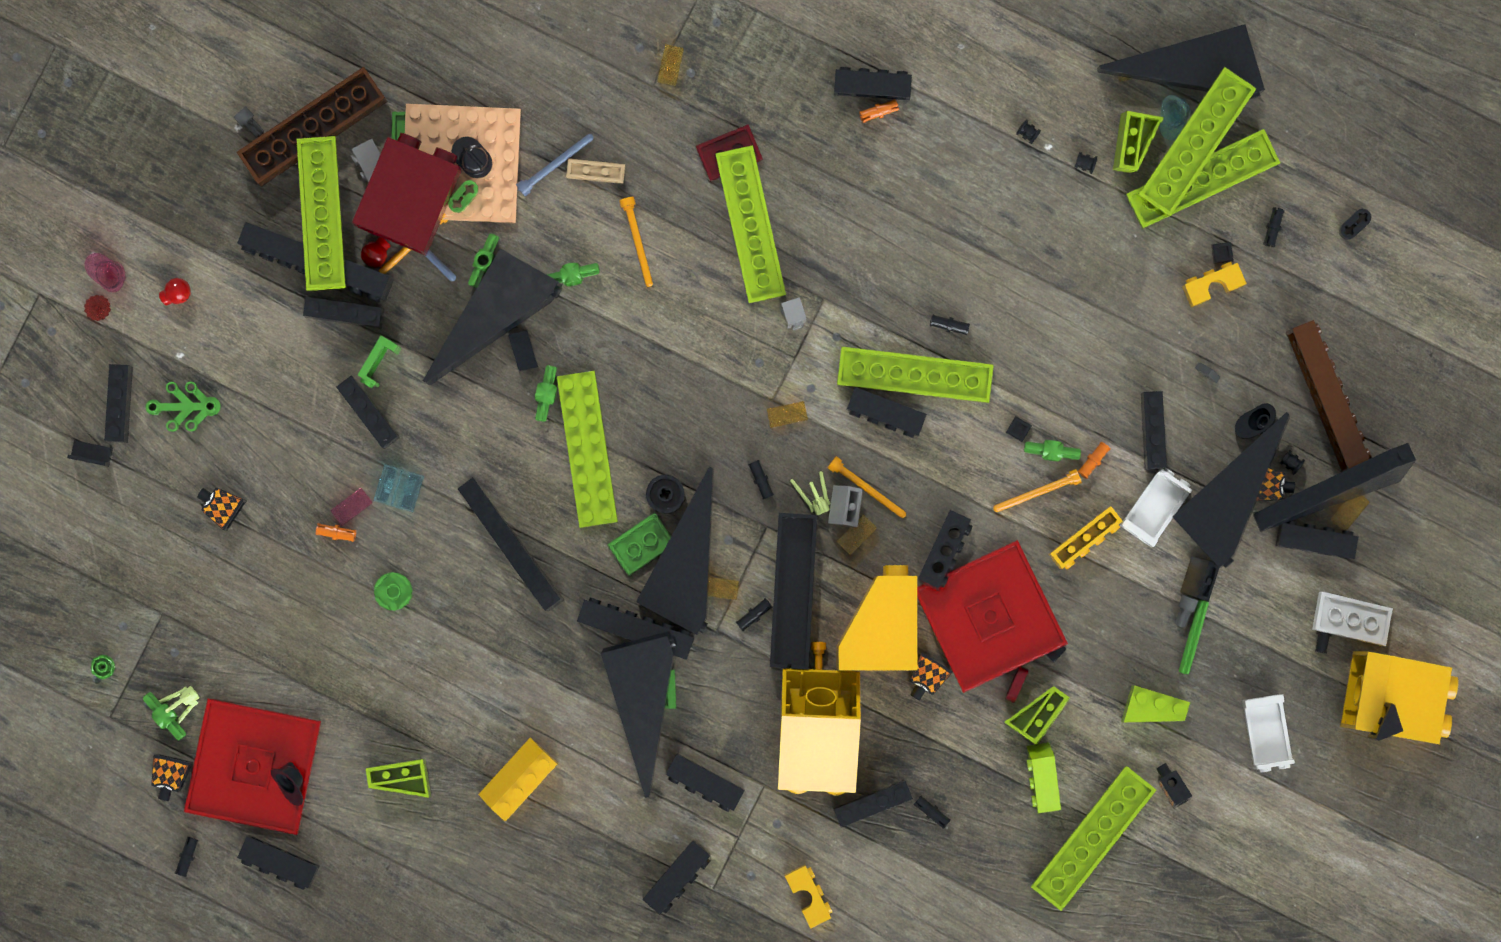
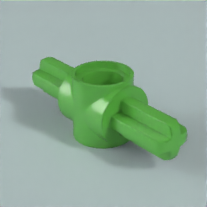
M490 233L483 249H479L475 255L472 265L474 270L468 281L470 286L478 287L484 273L487 272L495 258L493 253L499 241L497 235ZM487 256L489 262L486 265H480V257Z
M568 263L560 268V272L547 275L560 283L563 282L565 286H575L581 284L584 277L599 274L600 268L598 263L580 266L579 263Z
M546 366L543 382L537 385L535 400L538 402L535 416L537 421L546 422L549 405H553L557 393V387L554 385L557 371L555 366Z
M1045 440L1043 444L1027 441L1024 445L1025 453L1042 455L1044 460L1059 462L1062 458L1079 460L1081 456L1080 449L1063 447V443L1059 441Z
M152 692L147 693L143 697V701L153 711L151 716L160 728H167L178 741L186 736V732L176 721L178 716L172 709L166 713L165 710L170 706L167 703L161 704Z

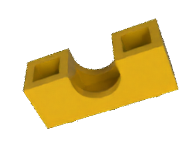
M1228 262L1222 265V269L1215 272L1212 269L1204 272V277L1197 279L1195 276L1185 280L1187 284L1183 285L1182 288L1190 307L1211 299L1208 288L1212 282L1220 283L1226 293L1246 285L1247 283L1239 264Z
M803 865L785 874L793 894L800 890H806L812 896L810 905L802 909L810 929L831 919L830 913L833 911L828 902H823L821 896L824 893L820 885H815L813 881L815 875L811 867L807 868L806 865Z

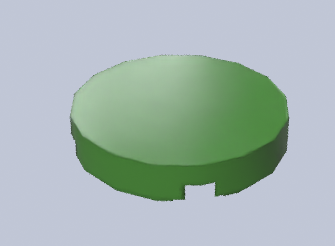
M391 572L384 574L375 584V600L386 610L395 611L402 609L412 598L413 589L411 582L400 573Z

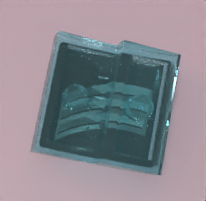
M385 464L373 501L413 513L424 476Z

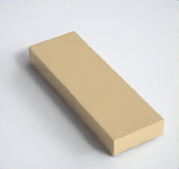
M568 159L566 178L623 184L625 164Z

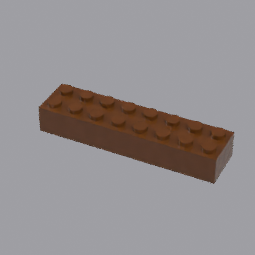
M362 67L237 151V154L256 182L262 187L298 163L297 139L336 137L388 101L365 67Z
M1314 320L1286 331L1341 471L1343 472L1371 459L1372 456L1369 449H1365L1363 444L1365 441L1364 435L1361 430L1358 431L1357 418L1349 409V398L1343 394L1341 389L1343 388V383L1340 377H1337L1335 374V363L1332 359H1329L1327 354L1329 352L1328 346L1321 339L1320 334L1322 332L1319 324H1315Z

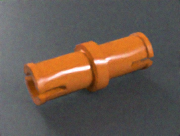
M893 99L883 104L877 103L872 108L859 111V115H861V121L865 123L878 117L881 119L884 117L883 115L899 111V107H897L896 99Z
M1100 442L1094 452L1087 456V461L1078 470V473L1088 479L1096 466H1100V461L1111 448L1104 442Z
M318 523L316 535L332 537V540L342 539L354 542L356 530L340 528L339 525L329 526Z

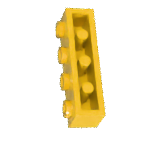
M1110 506L1050 552L1049 556L1060 569L1065 567L1067 570L1075 564L1074 559L1079 555L1082 558L1090 552L1089 548L1093 544L1098 546L1105 540L1104 536L1109 532L1111 534L1116 532L1120 528L1119 524L1123 521Z

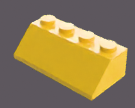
M530 737L478 795L500 818L507 821L558 765V762Z

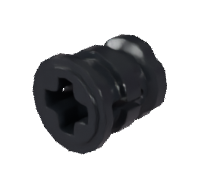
M1026 119L1017 130L1016 135L1021 134L1024 140L1028 139L1029 143L1032 144L1041 130H1036L1035 126L1028 124V119Z
M1079 152L1074 168L1077 169L1079 167L1083 171L1089 170L1090 174H1092L1098 156L1092 158L1089 154L1085 156L1082 152Z
M1289 450L1279 463L1286 465L1285 468L1291 469L1292 475H1294L1302 467L1305 460L1298 459L1299 456L1293 455L1292 451Z

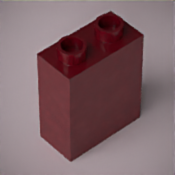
M400 133L398 140L387 137L352 223L361 230L427 256L462 171L460 166L455 165L457 155L436 147L433 155L419 150L422 141L408 134Z

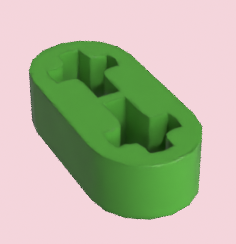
M465 181L451 196L448 202L451 211L461 213L477 196L479 189L474 181ZM473 185L474 193L469 192L464 196L467 191L465 187ZM461 197L464 198L461 201V208H453L454 200L459 201Z

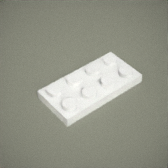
M1319 592L1312 630L1386 646L1393 608Z

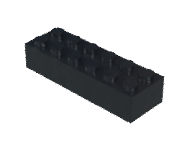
M591 597L589 601L584 599L577 622L631 641L670 631L671 636L675 637L677 643L674 656L688 659L695 639L691 636L692 632L683 629L677 632L673 630L674 626L662 623V626L655 624L656 620L644 616V619L637 618L638 614L626 610L623 613L619 611L620 607L608 604L607 607L600 605V600Z

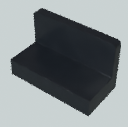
M74 440L71 455L68 454L67 458L109 467L113 448Z
M1191 557L1180 592L1209 602L1219 567L1211 561Z

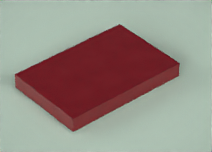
M749 124L696 145L710 182L721 178L716 153L753 145L756 162L763 160Z

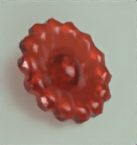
M102 295L90 296L86 300V304H84V312L87 313V317L91 318V320H104L111 311L108 299Z

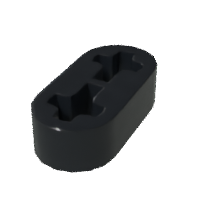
M1367 209L1356 211L1341 225L1339 229L1340 236L1345 240L1354 238L1370 223L1371 213ZM1358 214H1365L1366 222L1361 221L1359 224H1357L1356 221L1359 219ZM1354 225L1355 227L1351 230L1352 235H1346L1344 227L1349 228Z

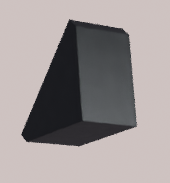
M1385 702L1384 718L1380 717L1378 732H1370L1369 739L1380 741L1403 732L1394 704Z

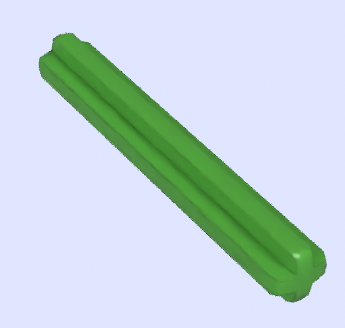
M1198 601L1179 667L1180 673H1190L1209 605L1207 601Z

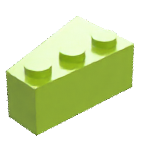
M1131 111L1121 114L1113 170L1126 173L1138 171L1164 117Z
M1132 685L1121 722L1185 721L1190 702Z
M1053 686L1014 716L1007 719L1005 724L1037 746L1066 706L1070 697Z
M1050 743L1026 746L1028 760H1026L1027 768L1031 773L1029 785L1034 793L1031 796L1032 806L1036 807L1038 813L1061 810L1055 756Z
M425 759L366 768L368 788L427 798L431 797Z

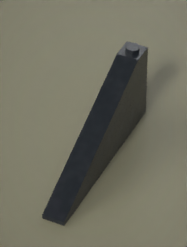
M1245 24L1102 64L1097 68L1098 73L1208 92L1222 69L1226 67L1256 88L1250 99L1260 97V93L1265 90Z
M500 249L422 381L432 385L550 304L554 298L560 295L562 284Z
M1287 412L1172 516L1219 568L1223 566L1227 568L1234 562L1232 558L1236 555L1290 419V415Z
M1409 443L1403 444L1254 513L1253 517L1260 532L1385 488L1401 482L1415 463L1416 458Z
M710 466L636 601L640 605L696 635L699 633L703 634L708 625L705 621L707 620L714 478V469Z
M472 477L458 488L459 492L545 611H551L563 602L564 598L475 479Z
M670 631L606 647L601 652L645 798L649 797L652 789L675 648L677 647L676 639L674 636H671Z

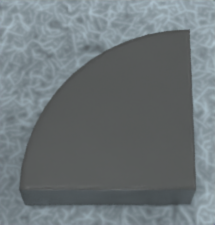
M1202 363L1196 365L1195 369L1215 383L1219 381L1220 376L1212 368Z

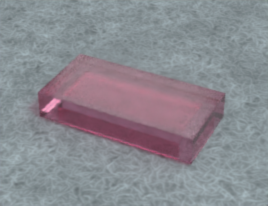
M360 488L330 511L341 526H343L373 504L365 491Z

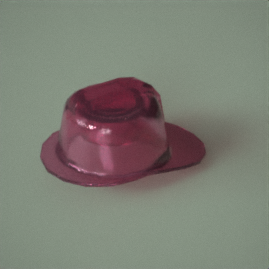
M93 253L86 258L84 264L87 274L105 290L117 292L123 287L127 277L121 263L110 260L101 253Z

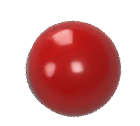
M378 237L376 241L368 242L361 250L363 263L372 268L380 267L385 263L387 250L391 245L381 237Z
M173 278L166 283L164 290L159 292V298L166 306L171 303L182 304L189 299L191 288L184 279Z

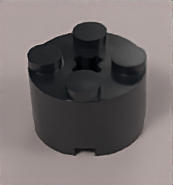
M659 475L653 478L647 486V502L652 509L659 513H673L684 502L685 491L683 485L677 478L671 475ZM665 489L671 492L668 499L660 497L662 490Z

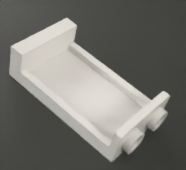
M1167 468L1157 471L1120 524L1122 528L1151 548L1158 542V538L1172 520V516L1176 514L1187 496L1193 491L1189 488L1191 485L1183 479L1177 480L1173 477L1175 474Z
M1283 694L1242 700L1254 769H1259L1260 772L1271 771V767L1276 766L1279 769L1290 768V764L1295 763L1292 758L1283 708Z

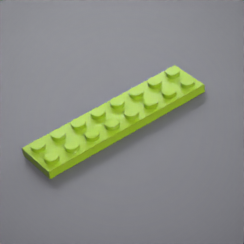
M1224 67L1138 196L1170 217L1256 88Z
M1262 129L1214 152L1172 215L1279 165L1280 161L1265 130ZM1144 186L1126 194L1142 229L1169 217L1138 196Z
M336 137L297 139L306 290L346 288Z
M753 145L716 153L748 302L754 303L785 296V287Z
M841 347L837 385L989 403L994 365Z
M595 371L557 376L579 527L616 523L618 520Z
M1125 766L1030 887L1062 911L1156 792V789L1129 767Z

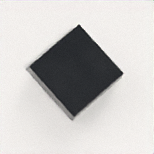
M1231 242L1211 245L1214 264L1234 261Z
M1015 416L1005 433L1023 442L1032 425Z

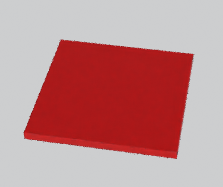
M1018 540L948 572L946 577L949 579L945 587H941L939 591L924 584L917 587V598L963 693L1068 644Z
M207 698L184 812L298 835L321 721ZM288 762H292L303 777L302 785L299 789L303 796L302 805H294L284 796L271 775L272 769H280Z

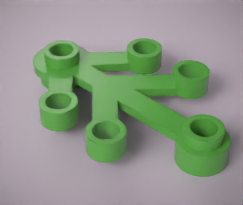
M191 381L186 383L185 390L193 393L201 403H193L178 388L175 382H169L166 385L167 392L174 394L182 403H160L157 400H150L146 404V411L151 415H158L161 411H181L174 420H170L166 424L167 430L171 432L177 431L179 425L193 411H200V413L193 420H188L185 424L186 429L191 432L196 431L198 425L207 416H214L221 409L218 399L206 397L198 389L197 384ZM171 384L175 385L174 391L169 390ZM190 384H193L195 386L193 391H189L188 386ZM209 403L214 404V408L212 410H209L207 408ZM151 404L156 405V409L154 411L150 409ZM172 422H174L176 425V427L173 430L169 428V425ZM191 422L195 424V427L193 429H189L188 427L189 423Z

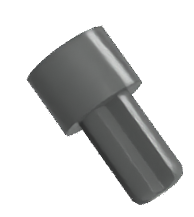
M245 106L233 118L242 127L245 125L258 138L264 133V130L253 119L254 114Z
M1182 594L1178 605L1181 608L1175 621L1177 626L1186 627L1191 612H1195L1198 599Z

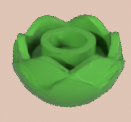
M100 655L92 660L91 672L97 678L106 679L114 673L115 663L109 656Z

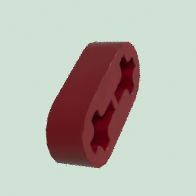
M1018 667L1006 694V700L1015 703L1028 674V669Z

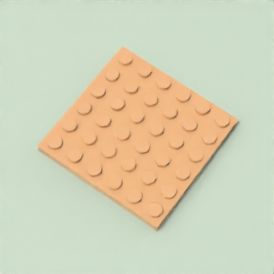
M406 104L405 134L422 141L419 150L431 155L434 154L436 147L451 152L456 140L468 136L476 139L492 158L491 171L483 178L470 177L461 169L462 172L453 194L468 180L474 181L477 184L478 194L461 213H454L448 205L445 211L447 216L443 218L444 220L516 223V184L518 183L521 109ZM473 185L465 187L467 191L464 196L469 192L474 193ZM461 197L459 201L454 200L453 208H461V201L464 198Z

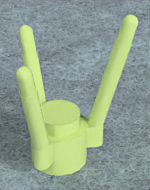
M822 471L819 472L824 499L819 497L813 482L809 483L815 500H812L813 504L793 479L790 480L809 506L810 511L815 512L816 515L829 511L828 505L831 504L828 499Z
M185 686L180 691L159 700L160 703H163L177 696L180 697L177 702L165 710L166 713L181 703H184L186 706L190 704L178 718V724L198 704L196 700L200 697L192 686L188 688Z

